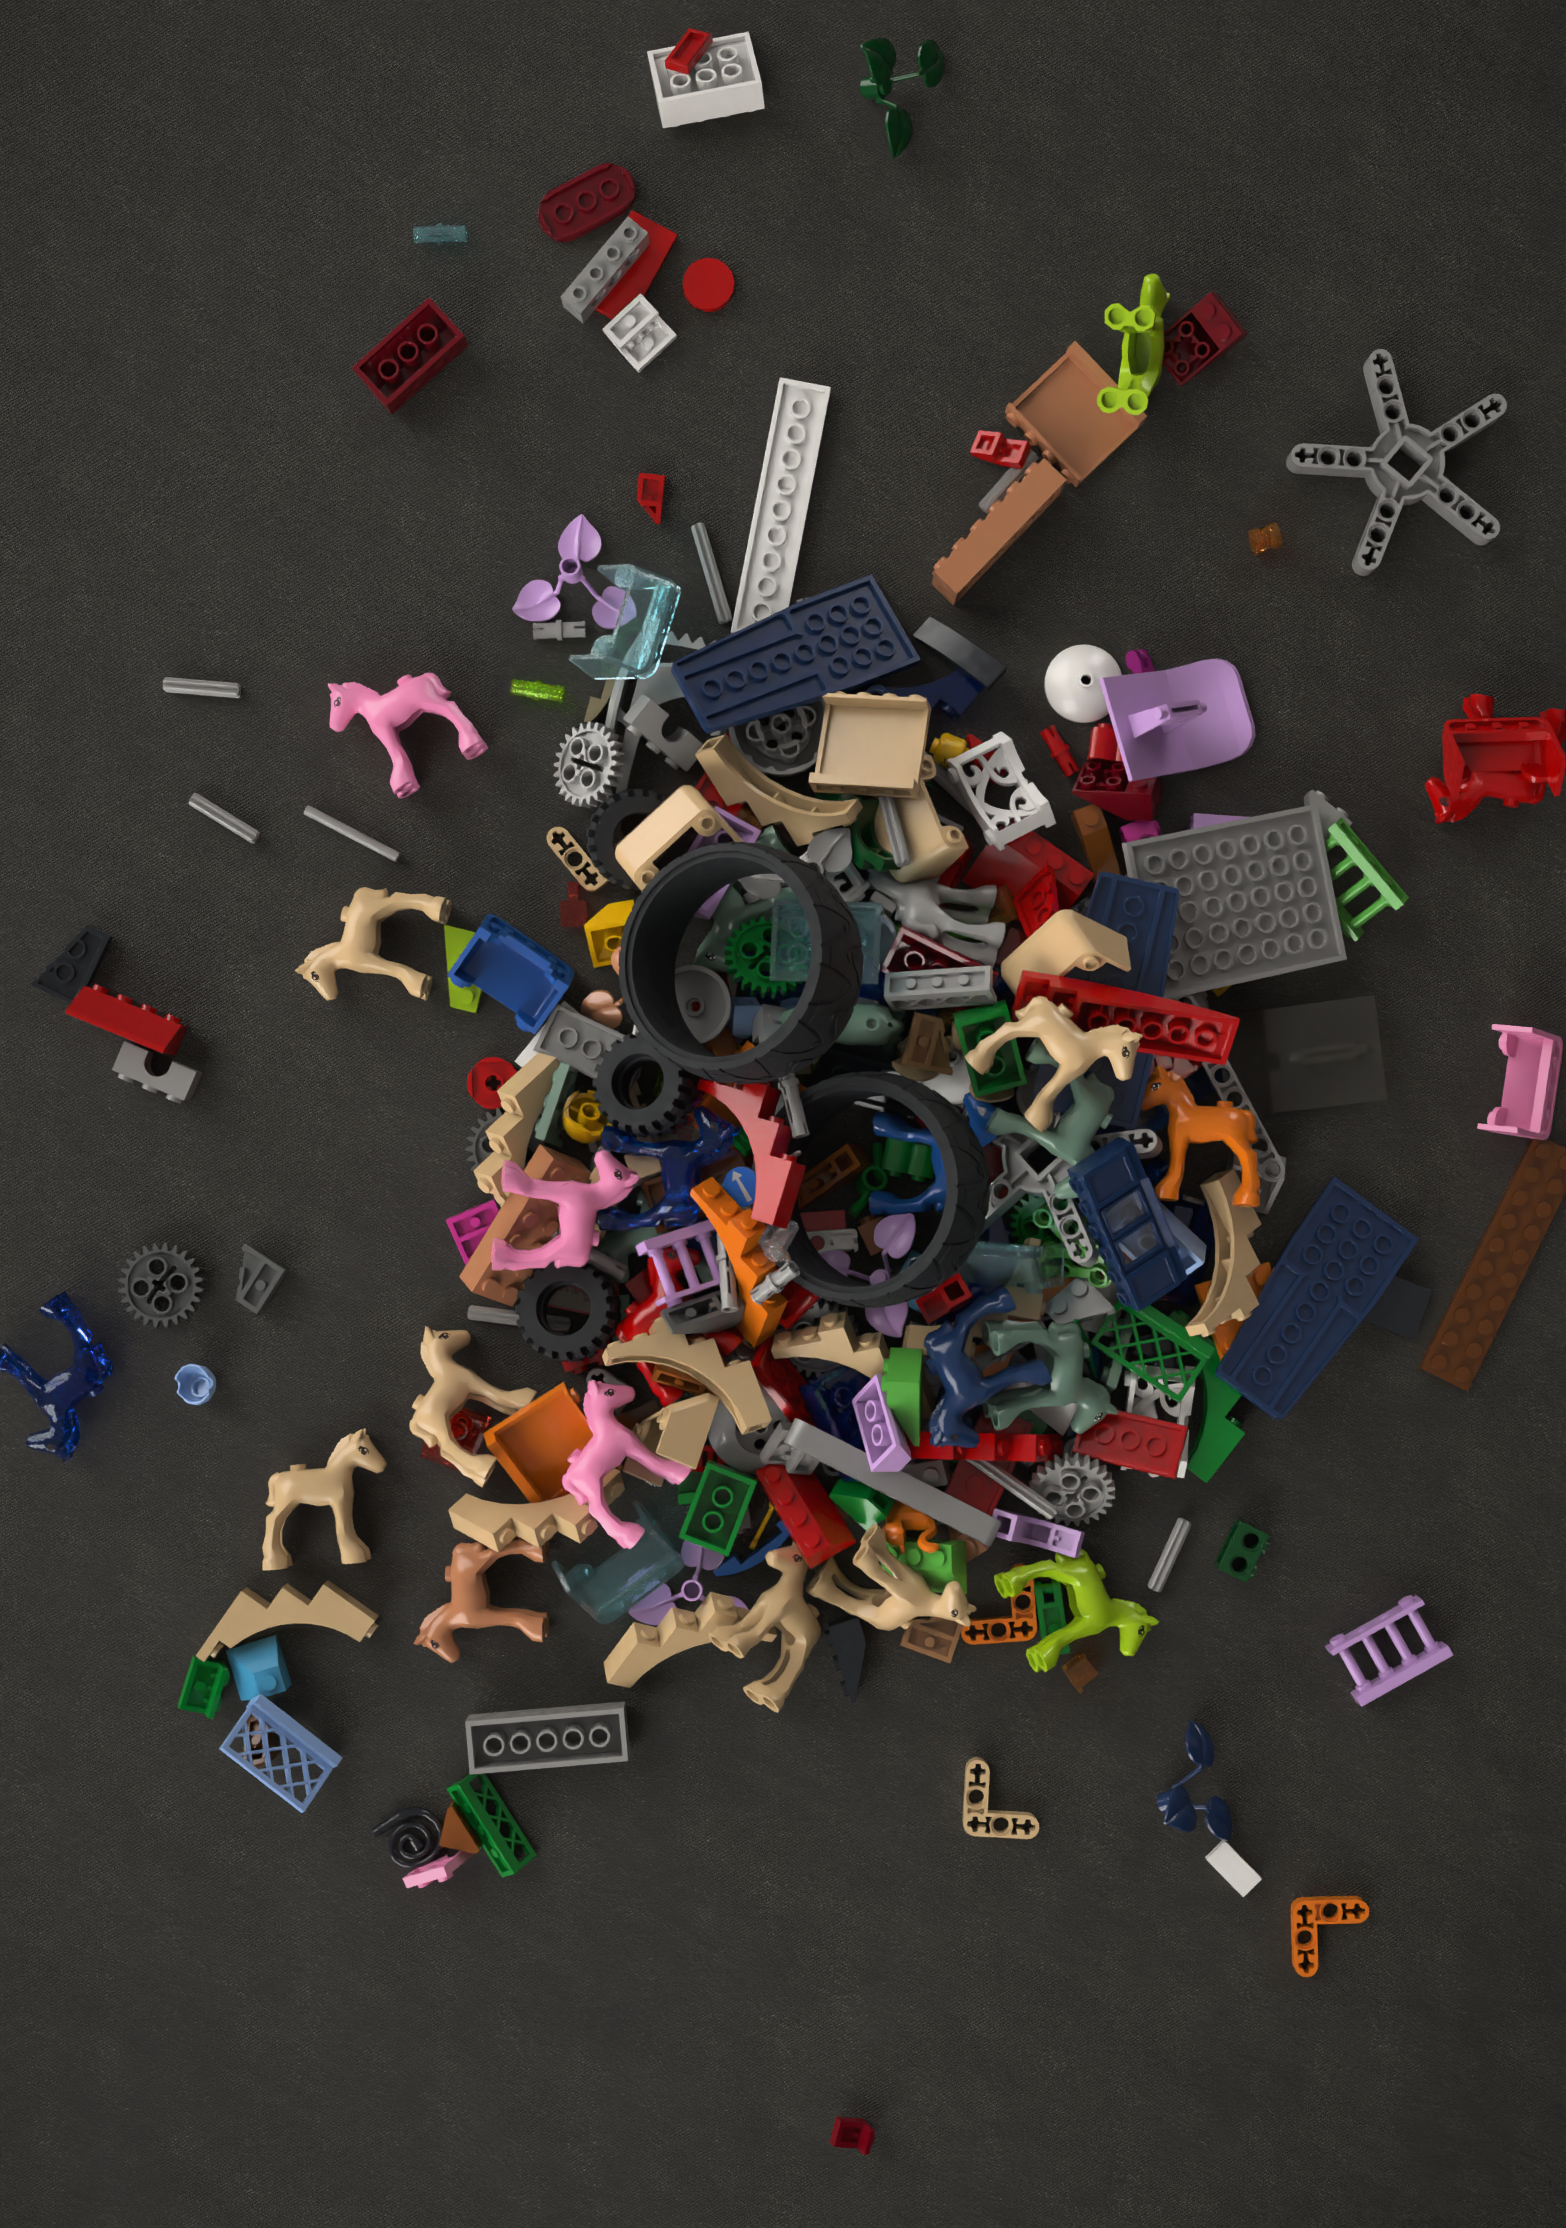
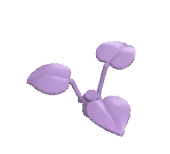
M583 514L576 517L566 527L559 539L558 551L562 558L559 564L561 575L558 576L555 591L553 592L551 584L547 581L533 580L523 587L512 608L516 615L532 622L548 621L554 618L560 611L561 604L555 596L560 593L563 581L570 584L581 581L594 598L598 600L592 608V615L599 626L606 629H617L636 618L634 602L626 591L619 587L610 586L604 590L601 597L589 584L585 576H583V569L579 561L588 562L593 560L600 553L602 546L600 535Z
M911 1213L891 1215L885 1217L877 1224L874 1231V1242L879 1248L884 1249L882 1251V1258L885 1270L878 1269L871 1276L848 1270L851 1258L841 1250H828L820 1255L829 1265L847 1277L848 1275H853L869 1281L871 1285L887 1281L895 1277L891 1274L892 1268H890L887 1253L895 1259H900L910 1251L916 1234L915 1216ZM908 1301L886 1307L865 1308L866 1318L870 1325L879 1332L882 1331L885 1335L901 1338L908 1316Z
M685 1540L681 1549V1557L685 1565L689 1567L697 1566L693 1579L686 1581L682 1585L681 1592L672 1597L671 1589L665 1583L652 1581L645 1584L637 1593L629 1609V1614L642 1623L659 1625L672 1607L677 1608L673 1601L682 1597L688 1601H697L699 1599L704 1601L706 1598L703 1595L704 1586L698 1581L701 1568L706 1570L715 1569L723 1562L725 1555ZM733 1597L736 1607L748 1609L743 1601Z

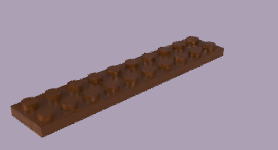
M1530 1139L1418 1366L1419 1368L1465 1391L1469 1390L1566 1193V1148L1548 1139Z

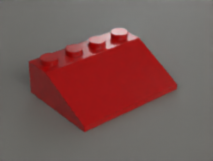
M1009 819V826L1015 823L1013 819ZM1001 824L998 830L1004 829L1005 825ZM1032 830L1005 844V849L1001 851L994 844L991 846L987 844L961 882L971 889L984 885H996L997 894L994 905L1021 923L1012 900L1046 865L1055 869L1059 911L1072 907L1095 874Z

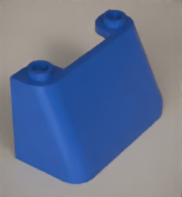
M488 914L447 976L451 978L453 984L460 988H464V986L471 987L472 984L480 988L516 1013V1024L520 1029L525 1032L530 1031L535 1035L568 989L575 972L566 962L493 914Z

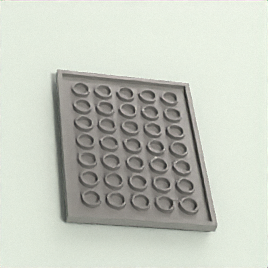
M1317 804L1122 843L1128 877L1174 887L1179 890L1163 998L1171 999L1347 960Z

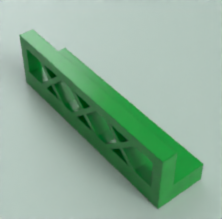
M485 1773L469 1774L464 1779L454 1782L446 1788L502 1878L515 1874L537 1856ZM475 1777H478L482 1784L481 1794L474 1792L469 1784ZM486 1800L493 1801L495 1804V1816L489 1815L485 1810ZM500 1822L506 1823L509 1826V1838L502 1837L499 1832ZM514 1844L521 1846L526 1854L519 1862L513 1854Z

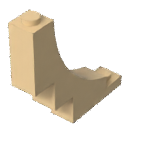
M329 1580L322 1585L313 1600L288 1583L282 1587L272 1603H269L246 1587L239 1593L196 1657L205 1662L210 1656L215 1658L224 1646L222 1643L232 1648L254 1633L267 1628L294 1623L325 1626L347 1634L361 1642L365 1636L370 1638L379 1626L375 1623L379 1615Z

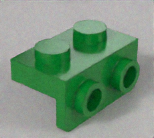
M193 1656L177 1705L180 1710L203 1713L207 1718L213 1719L215 1712H218L221 1708L223 1686L226 1687L229 1682L230 1672L225 1663L214 1659H207L203 1662L198 1657Z

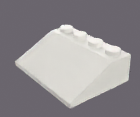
M749 32L713 38V43L689 75L669 70L665 67V59L675 46L647 51L663 128L677 127L683 124L765 109L762 82Z

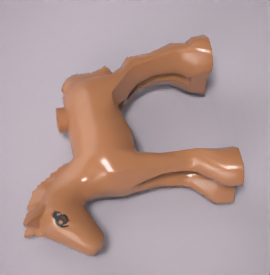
M515 1537L499 1553L489 1547L486 1548L480 1542L456 1545L452 1551L451 1566H446L445 1581L451 1582V1601L437 1608L436 1611H433L424 1618L420 1626V1635L417 1636L414 1644H422L423 1647L431 1649L448 1662L453 1663L459 1660L461 1655L453 1631L461 1627L480 1629L498 1625L513 1626L519 1628L532 1641L544 1642L545 1637H548L549 1634L548 1612H537L519 1608H501L491 1605L490 1590L485 1571L497 1559L509 1554H523L534 1562L544 1563L545 1559H548L549 1540L538 1548L520 1537Z

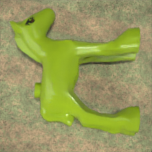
M1148 274L1144 277L1140 307L1129 312L1121 304L1116 303L1111 304L1105 310V324L1113 330L1124 332L1118 387H1106L1097 395V405L1105 413L1116 412L1122 407L1129 414L1140 415L1147 409L1149 396L1159 383L1164 353V326L1161 315L1166 303L1170 299V294L1166 292L1157 274Z
M1083 1549L1080 1550L1079 1558L1056 1553V1563L1050 1559L1042 1560L1031 1565L1014 1567L1007 1572L994 1575L995 1585L1003 1598L1017 1596L1023 1591L1028 1581L1037 1577H1048L1067 1587L1069 1606L1074 1619L1065 1627L1049 1634L1036 1645L1026 1650L1030 1666L1037 1673L1041 1670L1047 1672L1055 1667L1061 1650L1067 1644L1082 1637L1098 1634L1106 1628L1113 1626L1119 1628L1121 1653L1124 1656H1134L1147 1632L1151 1630V1626L1159 1623L1156 1618L1148 1616L1147 1611L1135 1602L1125 1601L1124 1599H1110L1102 1582V1579L1106 1577L1103 1567L1100 1564L1095 1565L1088 1553Z

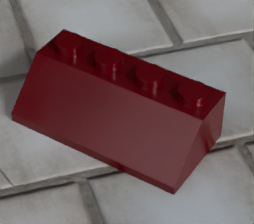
M428 297L361 358L352 369L376 399L393 415L468 346L465 335Z
M902 925L880 971L891 973L984 965ZM994 970L992 987L999 975V973ZM983 1005L960 1006L954 1008L960 1011H964Z

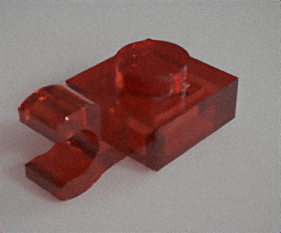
M567 882L568 901H560L561 927H584L588 922L587 900H579L580 889L578 882Z

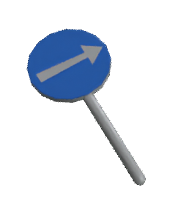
M797 1150L790 1156L798 1157L801 1155V1151ZM741 1166L728 1172L723 1181V1189L740 1207L752 1205L755 1200L756 1172L748 1167Z

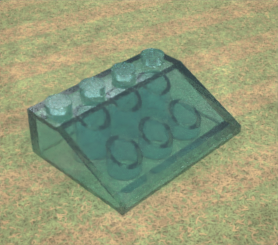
M773 900L769 980L806 982L811 961V939L804 910L799 900ZM846 902L856 921L862 943L863 977L861 984H878L883 928L882 903Z

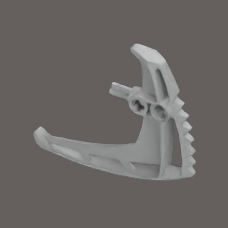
M642 630L628 650L615 680L605 722L606 727L612 728L614 734L617 732L618 721L626 726L621 750L625 755L620 758V762L624 763L625 766L619 768L618 772L623 776L616 778L619 785L616 787V793L623 792V790L628 788L633 761L640 738L638 739L627 730L629 724L623 720L626 713L621 709L631 671L640 670L630 709L641 695L650 698L657 705L685 697L671 672L673 663L642 664L647 644L674 645L699 650L706 646L702 637H699L692 643L689 635L686 633L678 641L674 632L671 631L663 639L660 632L656 630L649 638L647 633ZM727 728L713 732L711 736L727 735ZM605 794L606 800L609 799L610 795ZM621 821L617 825L613 837L622 840L625 835L621 830Z

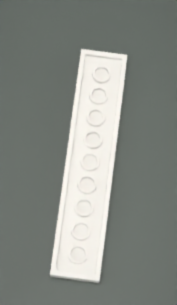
M779 378L731 634L789 607L831 387Z

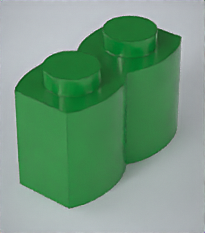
M887 1137L881 1168L886 1169V1175L901 1177V1173L912 1175L911 1180L926 1183L927 1178L933 1179L934 1175L931 1161L932 1147L913 1142L897 1141Z

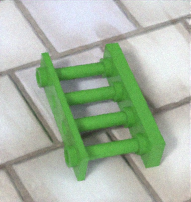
M1341 817L1327 829L1330 832V837L1324 843L1326 853L1336 845H1341L1347 852V857L1330 870L1332 882L1353 865L1358 866L1364 873V878L1338 898L1335 897L1341 931L1348 938L1351 937L1354 941H1357L1364 933L1360 926L1386 906H1392L1396 911L1405 904L1409 897ZM1370 885L1375 886L1381 893V898L1353 919L1343 906Z

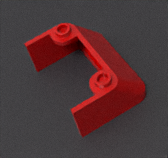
M1540 717L1452 719L1444 723L1442 733L1443 776L1452 799L1459 798L1460 787L1470 781L1471 772L1521 771L1523 776L1532 783L1548 782L1553 795L1560 796L1566 769V755L1551 724L1546 719Z

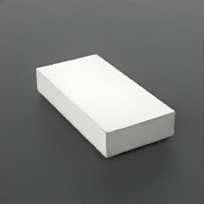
M1222 1840L1205 1857L1242 1897L1262 1880L1258 1873L1226 1841Z

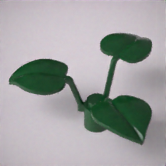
M874 38L860 46L866 57L871 75L861 80V95L865 99L876 98L877 104H885L892 108L887 111L885 119L886 134L892 158H897L908 146L912 137V121L907 110H899L898 104L884 98L891 93V83L923 76V82L926 87H935L939 84L944 74V58L940 46L934 40H926L919 47L917 59L921 70L896 77H891L893 75L892 68L896 63V52L890 40Z

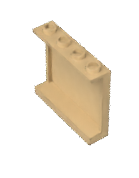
M842 691L822 696L826 705L815 773L810 772L808 781L813 791L817 793L918 798L931 707L927 698L920 695L898 697L891 693L875 696L870 693L859 692L855 695L846 694Z

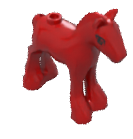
M1470 694V697L1463 698L1462 709L1468 719L1493 718L1495 698L1482 694ZM1547 709V711L1540 712V718L1549 721L1560 745H1562L1566 738V710ZM1521 771L1471 772L1470 781L1460 787L1458 799H1452L1447 784L1438 777H1430L1424 785L1435 811L1436 825L1447 821L1452 823L1463 820L1464 817H1467L1479 805L1485 796L1503 799V806L1519 808V803L1537 804L1544 798L1545 787L1548 782L1532 783L1523 776Z
M672 1246L663 1248L664 1253L662 1254L676 1293L686 1290L676 1275L679 1270L683 1269L676 1249L673 1250ZM687 1248L693 1266L698 1265L701 1261L700 1251ZM652 1257L647 1259V1265L653 1292L640 1304L635 1300L624 1310L627 1316L616 1327L617 1338L622 1340L623 1343L632 1341L634 1336L641 1333H648L649 1336V1329L654 1320L661 1317V1310L667 1308L666 1304L658 1307L656 1305V1301L665 1297L666 1294ZM691 1295L682 1298V1301L686 1302L695 1298ZM728 1328L714 1333H699L705 1340L714 1338L718 1351L724 1357L732 1352L745 1338L737 1328ZM637 1362L636 1366L645 1376L652 1392L660 1399L664 1408L673 1404L685 1393L684 1390L651 1381L654 1363Z

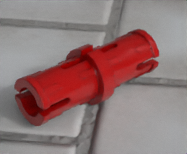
M1055 725L1043 730L1040 735L1051 751V758L1056 759L1065 778L1080 771V768H1078L1068 751L1070 749L1069 745L1064 744Z

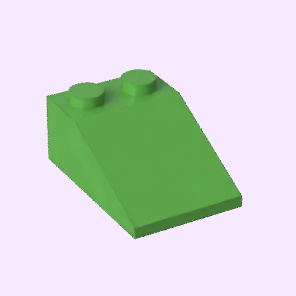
M890 1347L889 1358H884L883 1371L887 1375H882V1391L887 1392V1404L912 1444L920 1446L923 1413V1349Z

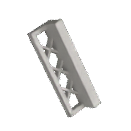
M991 965L885 973L884 998L892 1011L997 1004V996L992 988L993 969Z

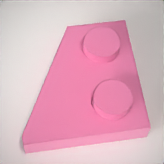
M459 1851L453 1857H449L446 1854L424 1866L416 1867L403 1878L407 1888L416 1885L419 1888H423L436 1879L439 1882L446 1881L453 1876L454 1870L474 1854Z

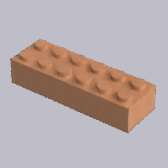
M1044 458L1039 464L1033 462L1024 472L1025 476L1019 483L1016 480L1008 488L1004 500L1001 502L998 499L989 508V514L986 516V519L984 521L981 518L978 519L970 528L971 532L966 539L961 537L952 547L953 551L948 558L943 556L933 567L935 570L932 572L933 579L931 584L953 605L1062 493L1067 480Z
M541 1144L524 1169L528 1176L544 1181L573 1180L582 1183L590 1182L591 1172L580 1160ZM510 1192L459 1276L470 1291L513 1307L518 1299L519 1290L523 1291L526 1286L523 1283L527 1277L530 1278L534 1273L533 1270L536 1268H526L517 1271L508 1269L492 1270L491 1251L493 1238L503 1239L515 1249L531 1250L544 1246L553 1239L552 1236L557 1229L560 1230L559 1204L546 1199L525 1197Z

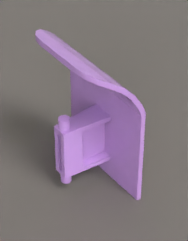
M1217 658L1202 660L1168 670L1099 679L1129 782L1190 772L1231 761L1244 755L1254 742L1256 736L1255 725L1240 674L1236 667L1226 660Z

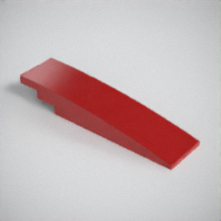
M1022 970L1011 1011V1021L1018 1022L1015 1011L1026 1007L1034 997L1044 996L1057 1007L1061 1003L1064 1004L1074 1014L1070 1019L1083 1032H1089L1100 1027L1104 1028L1105 1026L1119 1025L1129 1028L1132 1033L1136 1032L1143 1035L1142 1039L1139 1040L1140 1046L1137 1052L1226 1065L1240 1022L1238 1017L1163 997Z

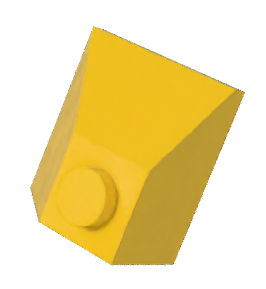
M634 899L607 904L584 925L594 968L612 965L611 956L621 944L625 923L630 912H632Z

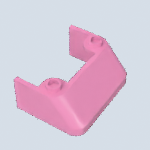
M1492 1024V1030L1503 1033L1499 1038V1048L1504 1055L1508 1056L1501 1107H1495L1488 1115V1124L1478 1123L1477 1129L1546 1140L1550 1135L1563 1051L1562 1039L1560 1036L1533 1027Z

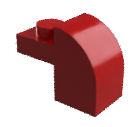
M957 1273L938 1286L937 1289L915 1300L927 1324L930 1325L947 1314L959 1310L972 1301L974 1297L961 1274Z

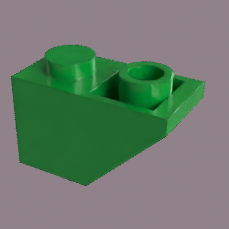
M845 1478L837 1480L829 1495L838 1506L866 1531L875 1523L878 1524L884 1520L895 1502L891 1497L858 1480Z

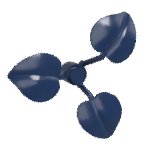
M1190 1720L1188 1721L1189 1725L1185 1736L1186 1751L1190 1759L1195 1764H1198V1766L1178 1783L1172 1784V1790L1164 1791L1157 1795V1805L1160 1811L1165 1814L1163 1824L1175 1827L1183 1832H1192L1197 1823L1195 1809L1204 1810L1207 1812L1205 1822L1211 1833L1220 1840L1229 1841L1232 1834V1819L1225 1801L1218 1796H1213L1209 1799L1208 1805L1191 1804L1192 1800L1189 1798L1187 1790L1182 1786L1204 1769V1765L1210 1767L1214 1762V1746L1210 1736L1202 1726Z

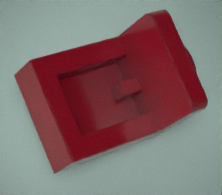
M836 2117L830 2143L834 2147L857 2148L863 2155H869L871 2145L874 2143L875 2130L863 2118Z

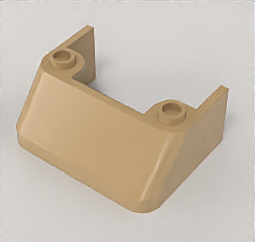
M683 785L618 843L615 849V857L637 887L643 891L650 880L659 872V869L652 862L691 826L702 836H712L723 828L735 842H743V840L695 787Z
M1069 909L1056 912L1013 951L1000 966L1001 976L1015 996L1022 970L1064 977L1075 966L1082 970L1094 971L1106 962L1126 972L1131 970L1127 937Z
M704 1393L670 1404L646 1418L640 1424L636 1423L632 1431L647 1449L666 1460L671 1459L695 1470L719 1398L710 1393ZM629 1457L626 1458L623 1472L658 1487L662 1486L664 1478L653 1474L636 1460Z

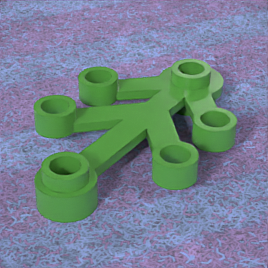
M1040 1206L1033 1213L1035 1225L1043 1229L1049 1227L1063 1242L1049 1206ZM1044 1212L1049 1215V1218L1044 1215ZM1082 1213V1215H1083V1217H1084V1219H1085V1222H1086V1224L1088 1225V1224H1089L1088 1219H1087V1217ZM1074 1223L1077 1233L1079 1225L1078 1223ZM1092 1236V1238H1093V1240H1094V1243H1095V1245H1096V1247H1097V1250H1098L1099 1245H1098L1096 1239ZM1046 1241L1041 1245L1043 1247L1042 1257L1046 1259L1052 1257L1071 1259L1066 1247L1057 1246L1053 1241ZM1080 1242L1076 1243L1082 1250L1080 1257L1085 1258V1252L1088 1250L1082 1247ZM1045 1246L1049 1247L1052 1253H1049ZM1100 1255L1096 1263L1090 1267H1078L1072 1261L1065 1260L1057 1268L1058 1274L1061 1277L1087 1278L1090 1284L1097 1288H1104L1112 1283L1107 1274L1109 1270L1107 1264ZM1063 1266L1068 1267L1070 1272H1066ZM1098 1271L1102 1272L1104 1277H1102Z

